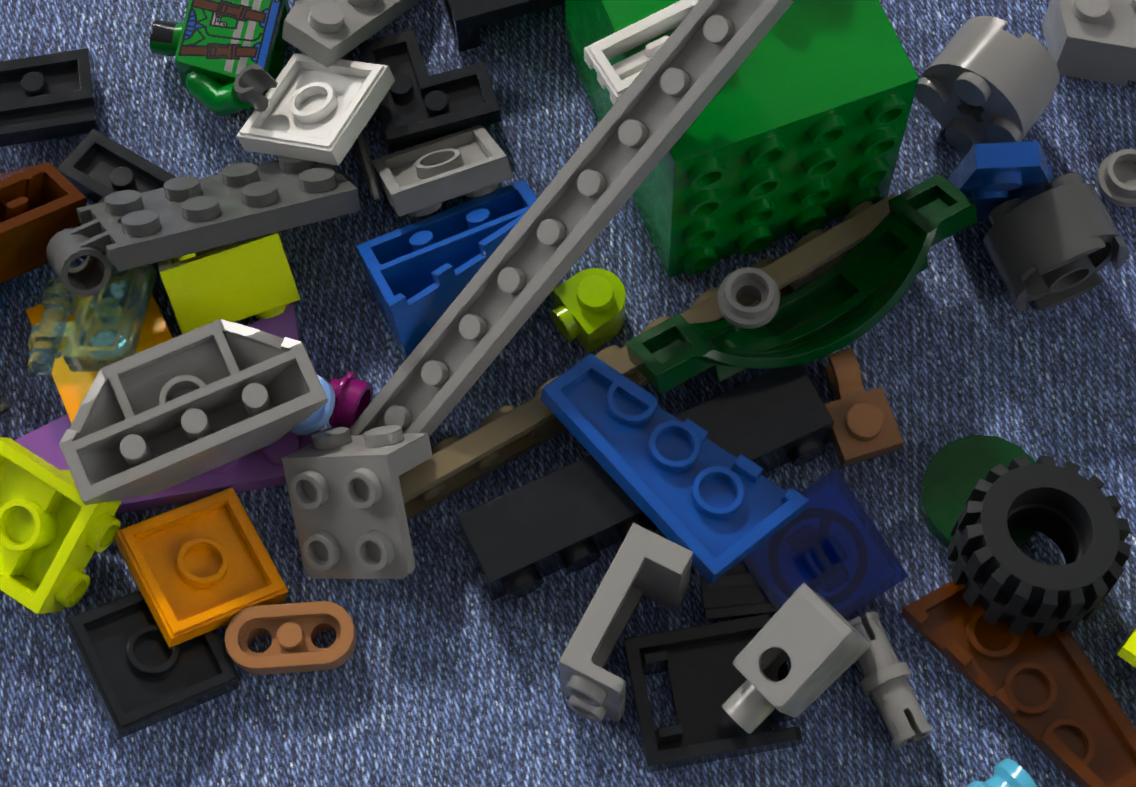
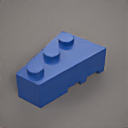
M525 180L518 181L356 246L375 302L406 359L537 200L536 195Z

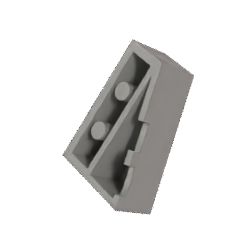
M1050 0L1042 23V29L1047 50L1053 57L1060 75L1126 86L1128 80L1136 81V0Z

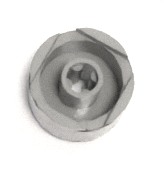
M977 16L968 19L924 71L915 92L917 100L927 107L934 118L946 129L944 135L947 142L963 153H968L974 144L1021 142L1056 96L1054 94L1055 88L1060 83L1058 67L1048 50L1026 31L1018 38L1003 30L1008 21L993 16Z

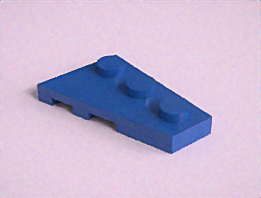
M1039 141L974 144L947 180L975 202L977 218L988 217L994 208L1005 201L1020 198L1025 202L1045 192L1046 187L1057 178H1054L1052 168L1047 167V157Z

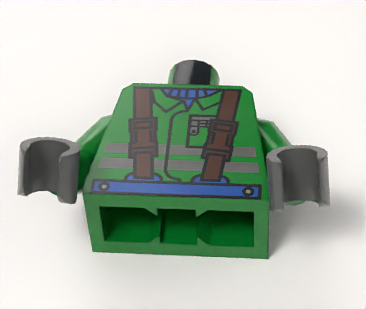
M189 0L184 23L155 20L153 22L150 32L152 54L174 56L175 65L184 88L187 89L192 97L216 116H227L246 109L263 112L269 105V100L265 97V94L269 88H276L278 84L276 78L281 73L288 42L282 39L284 20L290 12L288 0Z

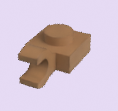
M852 348L828 355L827 358L830 365L824 366V372L836 400L824 405L834 420L830 437L841 467L899 451L904 442L883 387L864 391L861 371Z

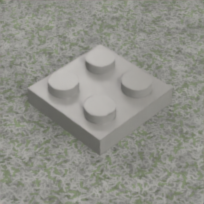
M481 124L371 160L377 181L398 217L408 214L410 217L431 214L440 209L444 201L462 195L468 198L481 197L495 191L499 187L498 183L513 178L507 155Z

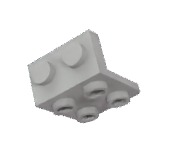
M387 425L370 429L364 432L363 435L350 436V431L347 427L329 428L312 434L313 443L282 458L303 567L308 576L314 579H404L414 572L415 560L399 476L433 457L429 433L403 434L400 425Z

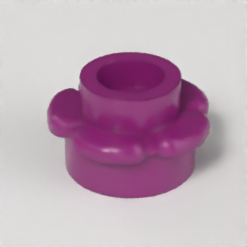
M349 371L341 380L333 378L329 383L335 393V407L329 419V424L334 428L343 426L350 428L372 402L373 385L359 380L358 373L354 371Z

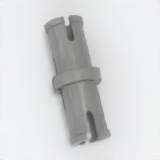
M869 612L864 615L865 621L863 622L860 616L848 621L872 645L856 660L864 678L860 683V687L866 697H873L892 738L894 748L907 746V740L909 739L914 743L930 735L933 732L931 724H928L908 682L912 673L907 662L899 663L882 627L878 612Z

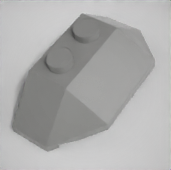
M218 319L101 368L84 397L70 429H67L63 435L59 446L85 505L152 495L274 444L325 405L328 399L301 341L287 337L284 339L259 329Z

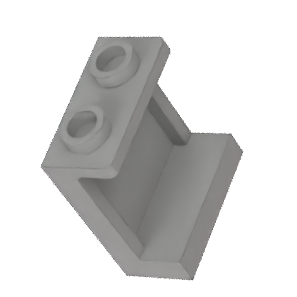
M635 523L632 524L559 660L562 695L569 698L567 706L594 722L601 723L605 716L619 723L625 712L626 681L604 668L642 596L675 612L679 610L689 590L692 551Z

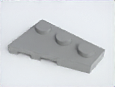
M297 0L284 20L282 39L328 68L421 0Z

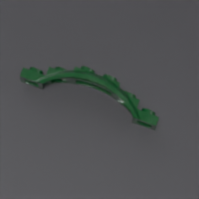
M938 173L888 200L890 212L877 227L843 259L820 276L780 298L776 315L764 326L753 329L740 328L732 325L725 318L711 322L689 324L678 313L626 341L625 344L630 361L660 394H663L706 369L720 383L745 368L777 369L804 364L825 357L855 341L882 320L898 303L912 284L916 275L929 268L927 254L931 246L977 222L976 204Z

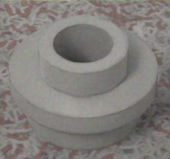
M754 267L738 269L727 275L719 286L717 295L718 308L722 316L732 325L745 329L758 328L770 322L778 311L780 303L779 288L776 282L761 269ZM749 294L756 297L759 304L755 307H746L739 304L737 299L742 295Z

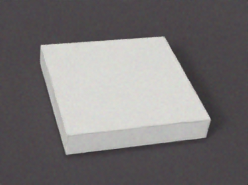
M294 53L276 78L278 82L276 88H269L265 94V97L269 100L266 110L263 112L254 110L237 134V138L246 151L339 166L395 82L394 76L388 65L339 59L327 68L308 55Z

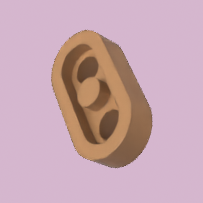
M329 601L248 607L231 619L225 632V646L230 657L241 670L253 675L335 669L343 665L352 656L357 644V632L350 615L343 607ZM330 630L336 633V640L330 647L318 648L314 645V640L320 632ZM268 635L272 637L271 646L266 651L261 653L251 651V643L257 636Z

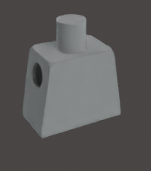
M803 583L733 661L732 664L747 680L727 699L722 708L749 734L775 708L779 712L796 718L872 645L830 603ZM791 660V670L788 676L779 681L778 670L785 661Z

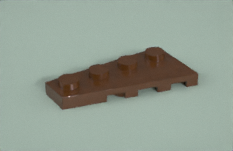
M953 580L904 607L901 616L1079 787H1136V729L1070 631L1062 634L1056 627L1050 637H1035L1033 628L1027 627L1022 636L1008 632V622L998 619L996 624L992 625L984 620L982 617L986 610L979 603L970 608L962 598L967 589L966 585H955Z

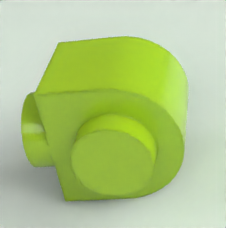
M601 268L585 269L552 290L554 309L550 311V315L554 324L568 341L571 342L576 338L588 354L614 338L621 331L625 322L626 292L623 283L614 273Z

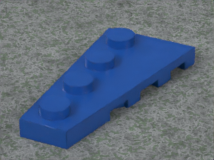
M591 353L542 388L540 400L668 540L693 552L692 566L710 585L805 511L809 503L808 498L792 487L786 491L763 476V468L744 455L740 454L736 458L707 438L709 432L687 418L682 422L657 405V397Z

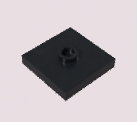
M140 590L70 617L65 621V629L118 740L239 688L240 679L216 630L169 648Z

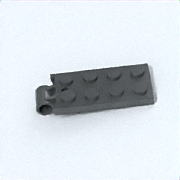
M279 156L277 161L260 165L246 162L235 163L223 168L222 174L201 179L193 176L176 177L166 181L163 188L142 193L135 190L117 191L107 195L104 202L76 208L79 222L82 225L57 232L47 245L46 258L66 289L79 296H91L100 292L107 285L111 276L110 262L120 272L360 211L358 188L330 164ZM87 255L86 260L81 265L69 268L76 258Z

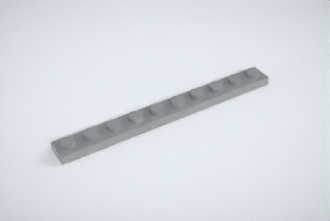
M699 0L349 429L350 436L363 435L364 432L381 426L400 425L403 434L429 433L430 437L792 5L793 1Z

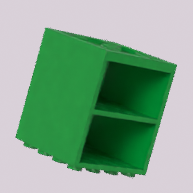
M565 0L567 50L599 122L612 108L613 104L610 100L608 89L603 90L597 81L595 69L590 70L584 61V48L680 0ZM792 0V5L633 193L634 202L668 278L683 272L688 275L702 273L713 267L718 260L739 252L742 255L758 253L770 246L773 240L793 233L799 236L807 235L814 230L823 228L828 221L847 215L853 208L865 201H873L875 204L888 196L919 78L879 0ZM676 28L610 60V64L614 65L646 49L647 44L665 35L670 37Z

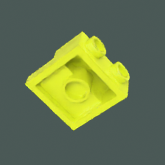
M0 437V590L37 615L60 612L64 607L71 608L76 605L86 593L91 578L84 570L95 551L101 553L106 550L114 541L116 531L120 530L121 522L114 515L121 501L114 500L85 505L70 470H59L13 439Z

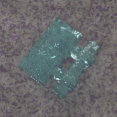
M110 262L111 276L107 285L100 292L91 296H79L71 293L65 288L55 273L54 279L46 283L41 297V303L45 308L41 322L33 325L27 342L28 349L31 351L27 364L28 369L38 375H49L52 372L55 359L63 356L71 372H99L101 368L134 355L157 275L153 264L118 272ZM70 264L69 268H75L76 266ZM76 312L74 321L67 322L68 316Z

